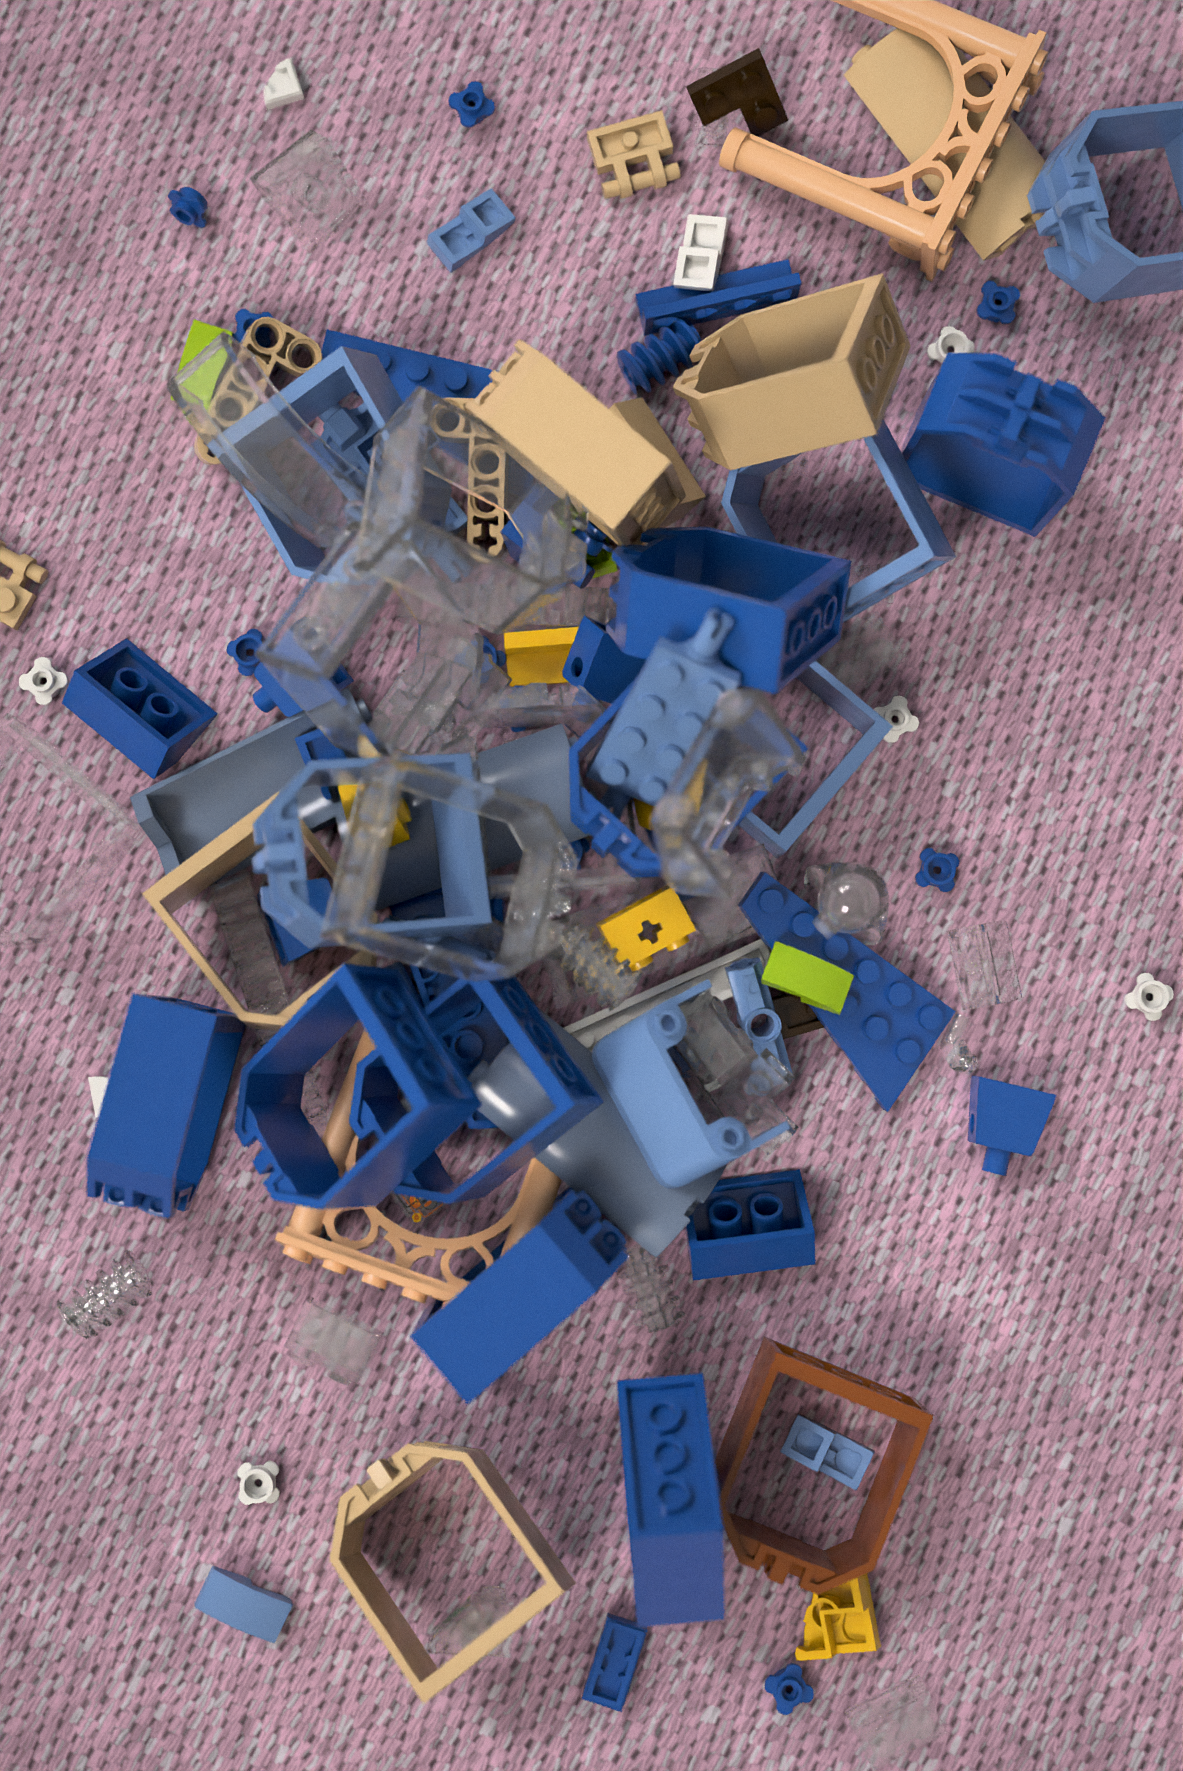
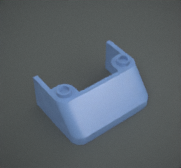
M709 979L655 1006L607 1034L594 1045L592 1050L593 1064L653 1176L660 1185L669 1189L683 1187L790 1129L788 1122L785 1121L751 1138L745 1126L739 1120L732 1117H723L707 1125L671 1059L667 1049L679 1043L687 1030L686 1019L680 1007L711 988L712 985Z

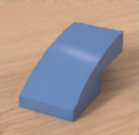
M491 188L461 206L458 217L428 234L427 245L449 272L452 273L502 235L515 222L516 217Z
M801 1414L797 1415L780 1451L816 1472L821 1471L856 1491L875 1453L871 1448Z
M212 1566L194 1603L196 1609L216 1620L272 1643L276 1642L293 1606L290 1598L254 1586L251 1579L216 1566Z

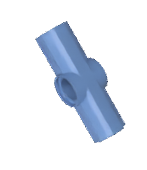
M757 957L744 958L732 962L730 966L725 968L737 1009V1022L743 1030L757 1082L759 1084H774L786 1080V1077L792 1074V1069L781 1034V1020L775 1012L768 986L761 983L764 973L761 960ZM767 1014L766 1022L762 1026L751 1028V1022L755 1016Z

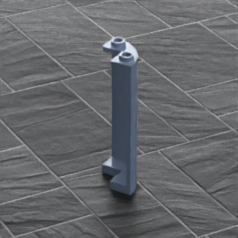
M346 688L334 696L130 796L138 824L157 848L165 874L170 873L278 791H281L289 780L305 767L294 738L334 723L348 759L368 758L379 753L382 757H393L390 750L382 753L368 723L374 721L364 699L356 702L349 688ZM330 786L333 798L329 800L325 799L322 795L321 787H302L296 793L298 815L313 834L336 822L333 804L341 802L338 786ZM265 846L260 847L214 883L252 865V857L261 852Z
M563 724L471 755L485 872L590 836L589 833L585 835L577 828L570 818L569 749L577 739L576 736L567 737ZM579 772V784L585 789ZM429 781L402 782L403 789L398 790L399 798L403 797L412 816V821L406 823L411 839L364 857L350 836L342 802L333 804L340 837L344 848L348 850L353 864L351 870L361 895L374 911L442 888ZM595 790L589 792L598 801Z
M539 1009L604 1103L535 1158L577 1193L583 1189L594 1200L603 1215L656 1258L689 1223L690 1219L688 1217L700 1202H705L727 1165L677 1189H669L660 1185L653 1176L637 1143L592 1061V1052ZM510 1040L507 1041L490 1064L482 1060L467 1078L473 1083L471 1087L483 1104L478 1111L515 1141L556 1109Z

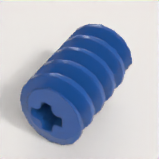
M676 319L672 323V330L666 326L659 329L658 338L653 334L645 336V346L638 341L632 343L630 347L631 354L625 349L619 350L617 352V363L622 375L635 395H637L636 387L639 385L647 393L652 392L651 378L654 377L663 386L666 384L664 371L668 370L674 378L679 377V363H682L687 369L693 367L689 355L694 346L702 340L689 320H686L685 323L681 319Z

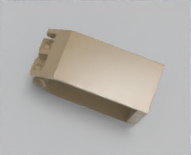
M882 273L738 316L694 346L689 356L692 363L700 361V363L685 370L682 376L677 378L673 390L676 395L686 399L692 411L687 420L691 427L701 431L706 440L702 449L704 456L729 470H734L877 435L911 346Z
M518 339L514 344L517 352H514L508 358L499 372L496 370L491 372L489 377L493 382L487 385L473 402L468 400L464 407L478 419L477 422L517 460L618 546H627L629 544L645 545L646 543L641 542V533L650 528H660L687 496L671 461L547 356Z
M280 791L142 893L240 1021L250 1028L279 1031L342 965L297 998L296 1001L278 1015L250 1013L176 920L173 913L263 846L255 845L253 823ZM299 816L303 842L368 924H380L378 915ZM379 942L365 943V947L343 964L376 967Z
M430 1441L416 1442L415 1444L408 1443L392 1455L391 1458L387 1460L379 1459L366 1469L371 1477L362 1486L359 1483L354 1485L340 1496L329 1560L423 1704L576 1584L483 1449ZM442 1459H450L464 1463L546 1583L438 1669L361 1553V1545L366 1519L398 1496Z

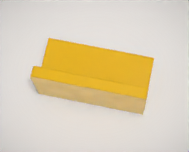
M579 627L503 633L509 686L569 683L563 677L562 670Z

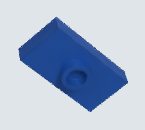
M607 1613L582 1691L583 1700L622 1712L647 1633V1627H637V1622Z

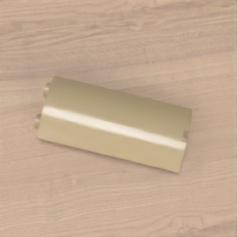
M896 28L873 47L866 45L853 56L851 60L853 65L844 74V77L909 163L912 164L927 152L942 132L952 107L953 84L948 66L940 53L931 44L918 36ZM954 47L961 64L967 63L968 59L962 51ZM978 72L965 81L966 89L972 96L983 97L991 92V89ZM989 110L980 113L968 112V125L974 132L978 133ZM1011 116L1008 122L1012 125L1005 143L1001 148L995 146L989 157L993 159V164L983 184L977 182L971 192L975 198L965 219L958 218L956 222L958 228L983 261L1002 255L1028 229L1035 228L1036 220H1039L1045 214V212L1032 214L1027 194L1042 169L1045 160ZM956 130V132H955V134H954L953 137H957V136H958V135H957V130ZM967 153L955 154L944 163L950 169L953 180ZM932 174L922 176L921 179L934 196L937 197L940 189L943 187L942 180Z

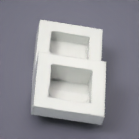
M688 214L683 246L679 247L673 283L674 288L702 291L714 290L727 236V217Z

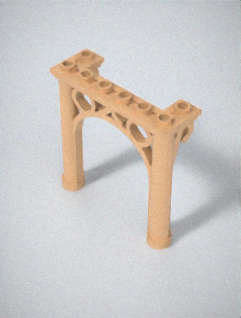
M831 0L918 36L931 44L940 53L951 75L953 102L947 122L937 140L917 161L898 172L877 178H859L836 171L734 127L728 134L722 147L719 166L734 173L740 170L884 233L890 237L888 243L895 252L911 260L921 261L920 271L926 273L925 279L932 282L938 270L945 271L954 253V248L951 246L956 236V231L952 229L958 218L965 219L975 198L971 192L976 183L983 184L993 164V159L989 157L994 147L1001 148L1005 143L1012 125L1008 120L1013 110L1020 112L1028 94L1035 96L1044 77V72L1041 70L1048 56V51L1043 50L1046 32L1038 30L1036 35L1029 32L1026 38L935 0ZM954 47L974 58L962 65ZM977 72L984 79L994 84L992 91L983 97L972 96L968 93L965 81ZM989 110L978 133L974 132L968 125V112L980 113ZM956 130H957V135H958V136H957V137H953L954 134H955V132H956ZM967 153L953 180L950 169L944 163L955 154ZM928 174L938 176L943 182V187L940 189L938 196L931 201L917 199L913 194L912 182ZM903 187L906 205L881 194Z
M365 1028L321 1139L340 1171L338 1173L340 1178L343 1177L345 1169L348 1172L357 1163L360 1140L349 1124L357 1063L376 1048ZM534 1157L530 1162L520 1193L512 1208L491 1227L469 1236L434 1238L416 1234L393 1223L375 1206L320 1210L296 1205L288 1226H285L283 1233H277L275 1241L284 1246L282 1253L290 1258L311 1265L314 1257L324 1261L322 1264L323 1268L342 1275H346L348 1268L364 1273L362 1282L381 1289H386L389 1282L403 1287L401 1295L425 1304L427 1297L442 1301L443 1307L470 1283L455 1277L451 1273L449 1264L452 1256L459 1251L473 1247L484 1259L486 1268H488L494 1261L492 1255L483 1244L496 1238L510 1227L501 1255H503L552 1210L553 1202L556 1200L562 1180ZM363 1209L370 1219L371 1228L364 1239L354 1241L337 1233L335 1227L336 1219L344 1211ZM324 1226L332 1242L320 1238ZM379 1226L387 1231L383 1238L390 1242L395 1249V1264L358 1252L369 1248L375 1243L379 1237ZM402 1241L419 1247H416L407 1253L406 1247ZM436 1250H446L441 1256L440 1267L447 1283L410 1269L421 1258L436 1257Z

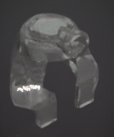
M852 862L824 863L808 866L805 871L804 888L818 902L820 914L812 923L819 932L828 940L837 932H843L852 935L864 945L880 944L884 938L889 911L888 887L880 868Z

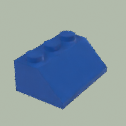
M127 638L74 670L62 700L64 706L153 779L175 765L218 714Z
M800 1169L719 1180L705 1202H700L688 1217L690 1221L685 1226V1234L693 1281L815 1265V1231Z

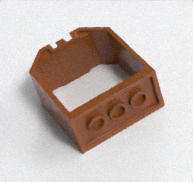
M764 1336L714 1461L722 1524L739 1563L758 1571L761 1566H764V1573H766L767 1579L781 1585L784 1584L788 1573L799 1577L798 1587L817 1595L873 1571L934 1416L914 1397ZM778 1371L897 1419L896 1426L852 1538L826 1550L819 1549L795 1537L728 1512L725 1506Z

